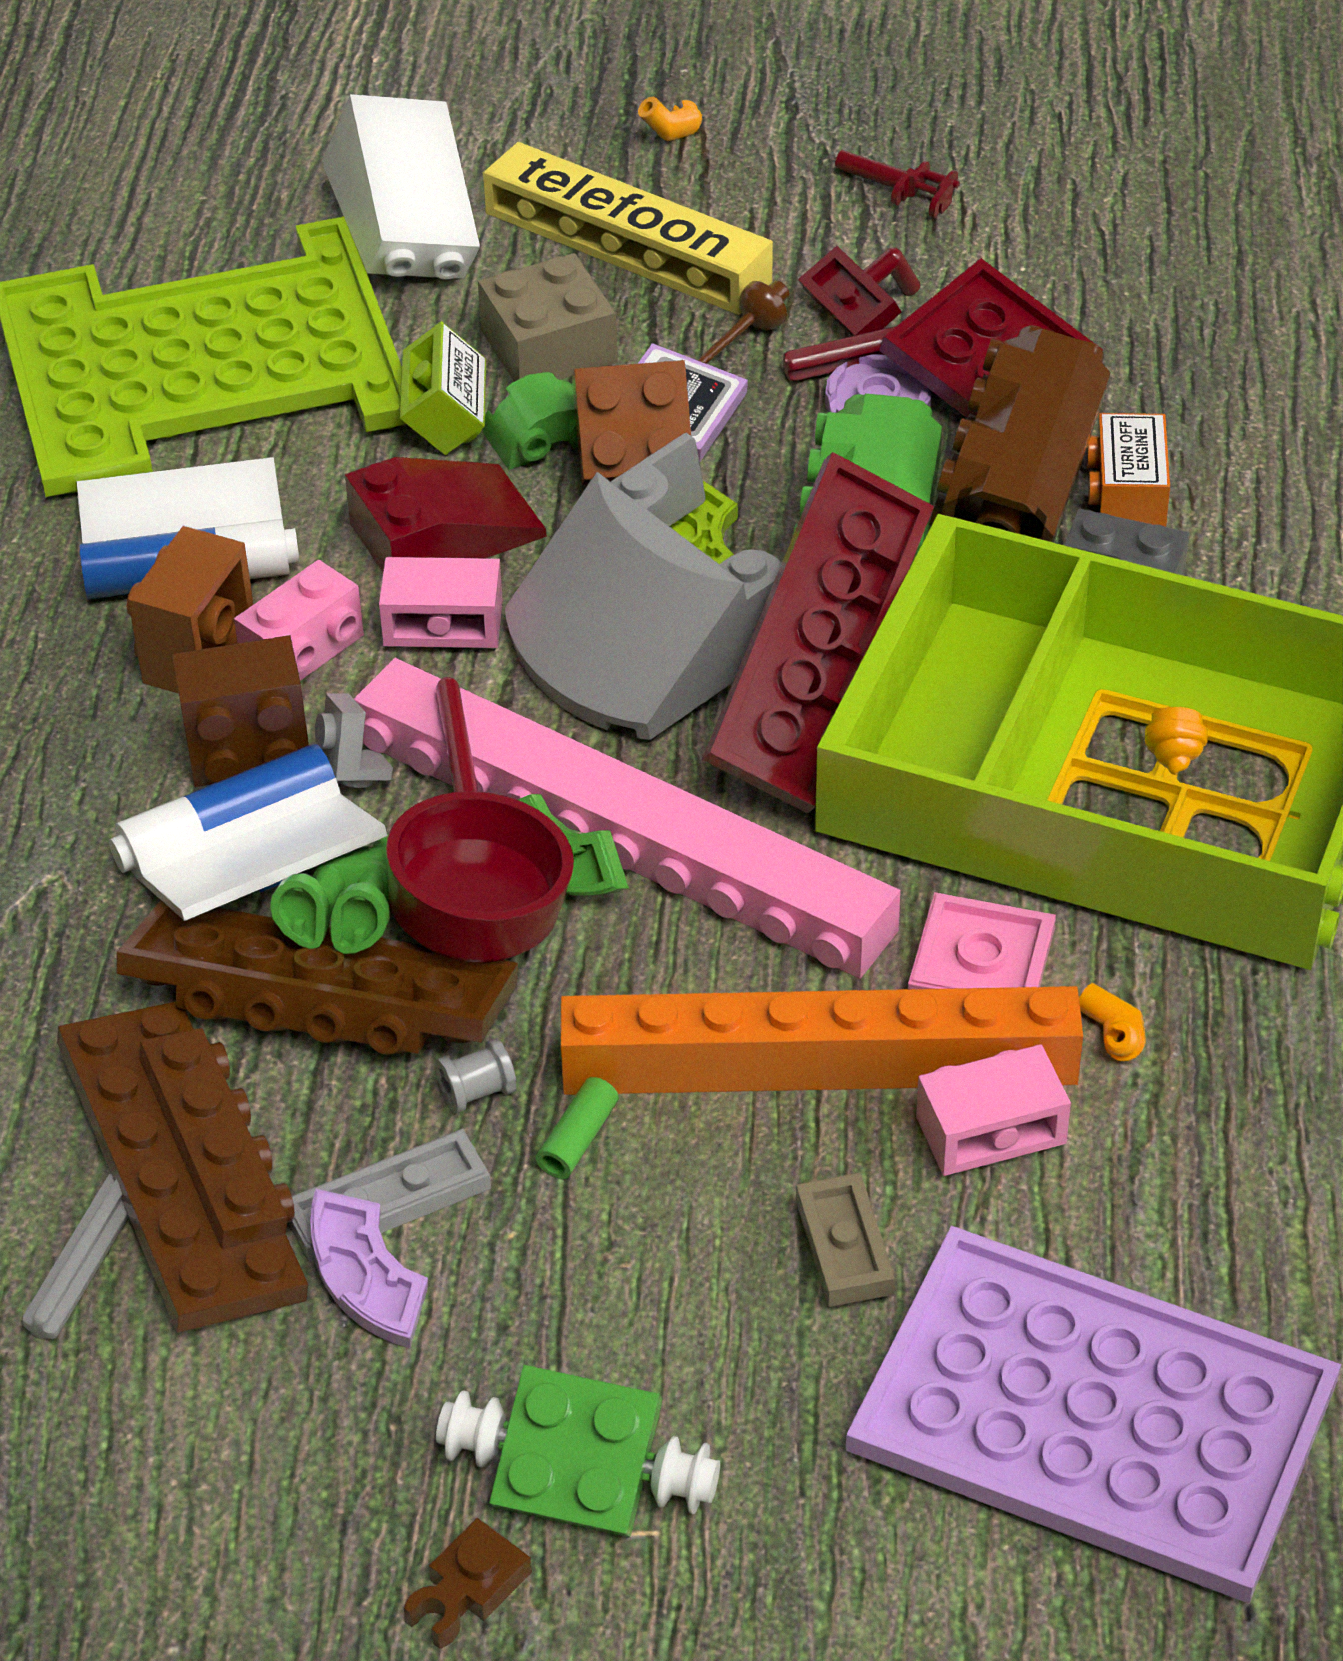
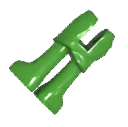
M388 836L374 841L372 847L362 846L320 864L315 870L313 877L307 874H292L281 881L272 895L270 905L273 920L281 931L298 945L309 949L317 948L326 936L331 918V938L336 950L343 954H349L371 947L383 936L390 918L386 853Z

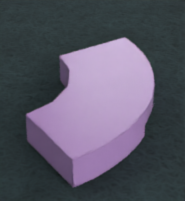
M315 1188L310 1217L311 1245L316 1267L327 1291L337 1305L361 1327L391 1343L410 1348L427 1293L428 1278L404 1268L386 1249L379 1230V1203Z

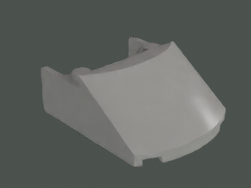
M688 433L677 437L611 482L597 472L505 607L506 622L516 655L528 676L551 700L578 718L597 727L608 730L611 724L632 728L636 730L637 738L648 740L657 736L733 683L782 564L773 555L765 551L753 549L743 550L718 564L669 527L702 505L706 498L696 440Z

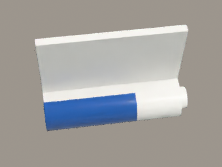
M274 457L77 481L82 533L80 558L88 600L129 595L134 584L141 582L155 564L160 549L165 545H169L182 526L245 542L250 579L290 574L289 563L300 562L295 528L284 530Z
M313 743L120 821L115 825L116 837L109 839V845L114 860L121 872L125 873L131 870L141 883L185 921L257 890L263 892L273 888L292 874H298L388 835L384 824L341 795L327 756L318 744Z

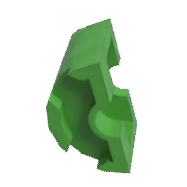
M551 372L529 374L509 384L505 389L510 395L498 405L494 414L489 410L485 414V427L482 432L508 470L543 459L549 452L551 444L557 441H568L572 449L578 447L573 383L570 384L567 381L559 380Z

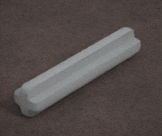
M111 1173L101 1186L22 1317L23 1327L32 1332V1335L36 1338L43 1340V1338L55 1339L58 1337L129 1218L122 1201L119 1183L117 1179L114 1182Z

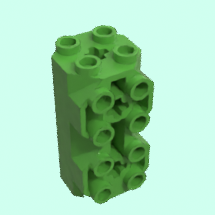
M867 393L864 395H853L845 401L844 408L837 413H818L815 445L821 446V449L811 448L807 480L808 482L815 483L824 459L834 452L933 505L940 464L942 426L932 418V409L924 401L911 399L910 397ZM803 486L800 517L813 487ZM930 518L928 520L923 536L915 553L914 559L928 534ZM798 523L795 524L794 532L796 530Z

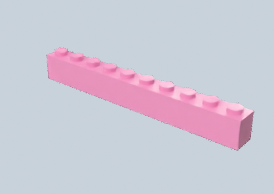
M394 658L354 698L366 712L363 744L372 751L384 753L412 766L423 775H431L453 786L436 692V685L441 679ZM460 688L479 792L499 794L513 799H520L529 794H541L551 814L569 829L583 833L610 830L623 869H629L659 883L672 893L682 894L713 909L722 917L735 919L764 933L775 942L792 946L817 958L821 963L830 968H838L859 979L863 977L898 933L901 890Z

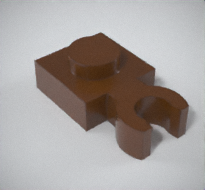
M476 1518L429 1565L430 1581L436 1586L422 1587L408 1597L404 1605L405 1622L410 1627H413L426 1614L437 1613L442 1615L443 1618L431 1630L433 1644L439 1649L446 1647L459 1634L461 1627L460 1617L467 1610L485 1621L532 1573L531 1557L479 1518Z

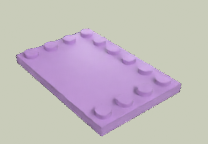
M951 1226L846 1434V1451L1250 1604L1337 1384L1341 1364Z

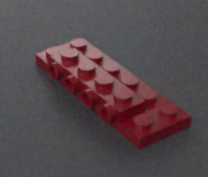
M834 452L824 459L702 760L806 813L816 808L817 747L910 569L932 513L933 505Z

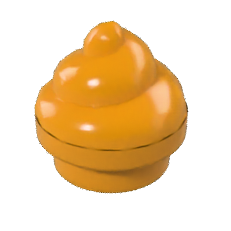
M1167 707L1158 709L1152 713L1151 724L1145 728V744L1147 749L1173 775L1187 769L1190 761L1199 757L1204 746L1208 743V729L1202 725V715L1190 708Z

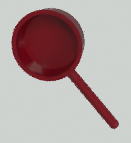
M445 677L438 681L436 692L454 792L434 796L415 804L406 810L392 826L386 845L388 900L390 909L398 924L427 949L460 961H500L532 949L541 943L553 930L572 877L574 867L573 852L562 830L554 821L538 809L517 799L478 791L460 687L454 678Z

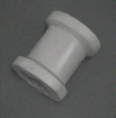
M498 1038L485 1042V1049L451 1061L447 1056L435 1060V1072L440 1090L448 1107L454 1114L466 1110V1104L475 1099L498 1091L508 1095L517 1090L512 1062Z

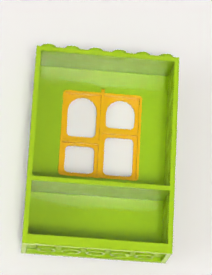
M938 514L817 747L816 832L1311 970L1319 947L1328 949L1332 947L1340 920V913L1333 911V908L1343 904V616ZM1167 707H1185L1196 710L1202 715V725L1208 729L1209 741L1262 754L1275 760L1284 768L1289 778L1288 786L1282 794L1271 800L1252 802L1181 783L1177 780L1178 774H1171L1168 768L1160 764L1158 760L1152 771L1144 773L1088 758L1085 753L1099 721L1104 716L1115 715L1151 724L1152 713L1156 710ZM1084 780L1162 801L1168 805L1169 810L1160 831L1062 804L1070 786L1076 781ZM1199 813H1207L1233 820L1249 827L1258 836L1262 844L1261 855L1257 858L1184 838L1193 816Z

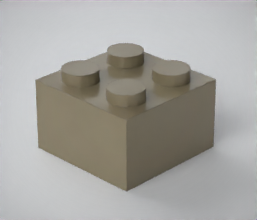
M575 253L554 257L545 262L517 270L505 271L499 275L478 280L481 331L514 382L529 374L551 372L560 380L571 377L576 368L601 367L618 363L616 312Z

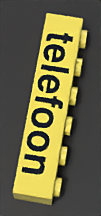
M517 142L483 172L486 214L737 315L741 314L739 305L741 292L750 282L760 281L767 285L772 283V240L521 142Z

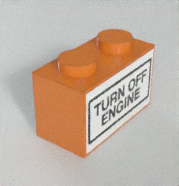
M1099 413L1097 435H1091L1086 448V467L1096 468L1097 471L1089 472L1088 505H1098V513L1166 527L1170 495V475L1165 414Z

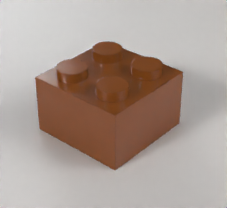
M685 360L574 369L572 381L582 486L588 485L597 472L611 482L682 434L688 433L691 435Z
M182 526L169 545H165L160 549L155 564L143 580L137 582L131 588L126 607L127 613L131 616L135 637L134 653L139 660L142 682L144 684L178 693L172 654L238 643L234 618L254 605L245 542Z

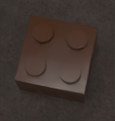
M291 635L172 654L195 787L212 785L309 745L301 682Z

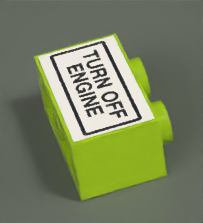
M442 321L403 349L400 419L444 455H447L460 444L469 443L474 440L485 427L486 358Z

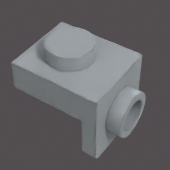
M326 693L324 713H319L315 722L316 744L321 747L327 756L336 780L342 785L355 788L370 787L373 785V780H392L393 767L384 756L372 750H362L366 712L349 693Z

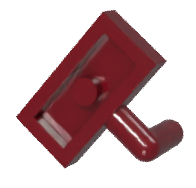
M835 246L798 279L804 290L851 336L883 329L902 313L895 300L878 285L890 274L904 295H913L920 289V281L903 253L895 247L888 248L862 270L838 246Z

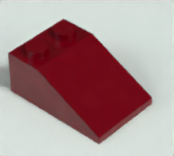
M393 457L344 474L350 525L382 572H384L386 557L486 559L547 537L545 526L499 464Z

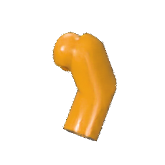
M649 97L638 108V115L665 141L693 135L702 124L701 112L698 110L697 105L689 100H682L683 107L680 109L677 105H674L670 112L656 97Z
M1089 984L1079 997L1080 1012L1103 1025L1104 1046L1107 1053L1118 1061H1130L1138 1057L1146 1044L1141 1011L1097 984Z

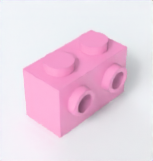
M386 557L379 601L383 646L498 648L503 603L500 559Z
M319 559L234 618L238 643L291 635L300 681L364 636L358 585Z
M1042 1044L1021 1050L1003 1051L994 1057L959 1066H944L932 1073L918 1076L916 1118L943 1176L1067 1144L1071 1102Z

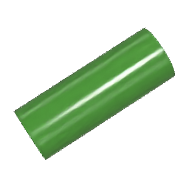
M590 1077L585 1080L536 1154V1162L544 1172L558 1179H566L570 1176L619 1100L616 1089L610 1083L597 1077Z

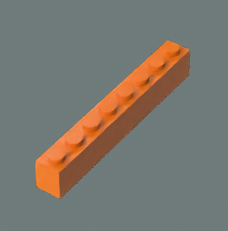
M1078 986L561 996V1058L564 1095H576L585 1080L590 1077H597L607 1081L616 1089L618 1094L918 1088V1076L932 1073L941 1067L959 1066L994 1057L1003 1051L1021 1050L1041 1044L1062 1085H1078L1083 1029Z

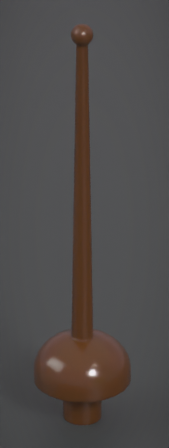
M760 281L750 282L741 292L739 299L743 317L697 361L707 364L750 325L767 331L781 326L787 319V309L784 301L790 295L787 286L780 281H775L770 286Z

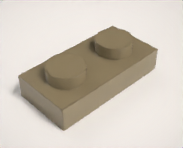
M861 1172L796 1184V1203L828 1307L894 1295L895 1277Z

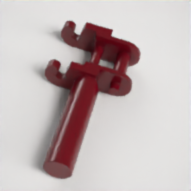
M840 150L835 159V168L892 187V204L899 205L901 201H905L908 197H913L919 190L933 194L934 196L929 206V216L937 218L939 213L943 214L952 203V193L960 185L957 171L951 170L947 175L932 171L928 161H923L915 170L909 168L906 171L845 150ZM930 181L939 185L934 187L925 184V182Z

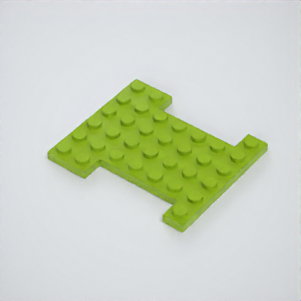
M344 216L296 225L297 242L302 257L103 295L94 264L0 282V323L45 497L77 492V481L153 472L151 458L146 445L147 440L169 438L177 434L212 427H223L232 423L262 417H273L282 413L317 406H328L352 399L355 401L365 432L391 429L396 426L405 425L406 423L400 419L402 365Z

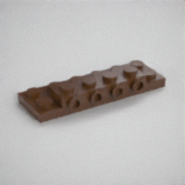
M162 900L159 901L117 951V974L139 978L142 982L149 985H176V1008L186 1009L199 1019L234 1018L248 1021L251 1026L262 1031L291 1029L307 1032L311 1037L320 1042H344L348 1040L369 1044L374 1050L382 1054H402L407 1052L419 1054L431 1034L441 1035L445 1040L454 1043H467L471 1041L482 1043L517 986L518 963L505 960L494 962L460 961L437 954L423 945L381 937L371 947L357 953L343 954L336 950L332 943L331 928H328L326 936L319 947L309 949L298 945L286 936L275 923L273 917L216 907L184 921Z
M176 1002L58 1026V1047L113 1180L115 1182L117 1179L123 1204L176 1332L179 1333L305 1302L307 1300L308 1282L286 1236L287 1223L292 1222L295 1217L292 1195L286 1183L273 1185L269 1173L272 1172L273 1163L268 1141L264 1135L251 1137L247 1128L251 1123L249 1101L242 1088L230 1090L226 1080L230 1076V1066L224 1045L221 1042L209 1044L203 1028L193 1029L185 1009L176 1008Z

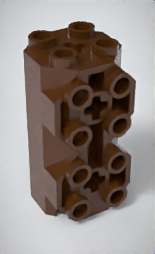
M1033 325L1022 328L1019 331L1018 337L1006 341L991 339L983 364V370L990 373L989 375L984 374L983 378L977 377L968 404V410L977 412V415L969 413L967 419L962 418L952 448V450L960 453H954L952 460L946 459L937 491L947 495H938L929 526H932L938 514L1054 543L1103 403L1111 373L1102 363L1104 353L1096 344Z

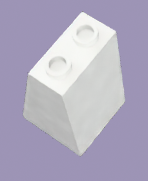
M350 94L322 161L367 273L389 274L396 277L407 275L439 277L441 279H465L480 248L447 103L443 101Z

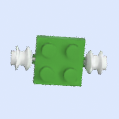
M523 1365L510 1421H506L505 1413L498 1398L492 1397L484 1409L471 1406L468 1391L463 1390L458 1395L455 1403L445 1402L437 1424L436 1441L439 1444L445 1445L447 1460L453 1461L462 1449L474 1451L477 1466L483 1468L498 1454L499 1450H502L489 1502L494 1508L631 1538L644 1481L651 1482V1490L659 1507L663 1508L672 1495L686 1498L689 1513L695 1514L700 1501L712 1502L720 1472V1461L709 1459L710 1446L708 1443H704L695 1455L682 1453L679 1438L673 1436L658 1450L657 1455L651 1452L663 1401L660 1394Z

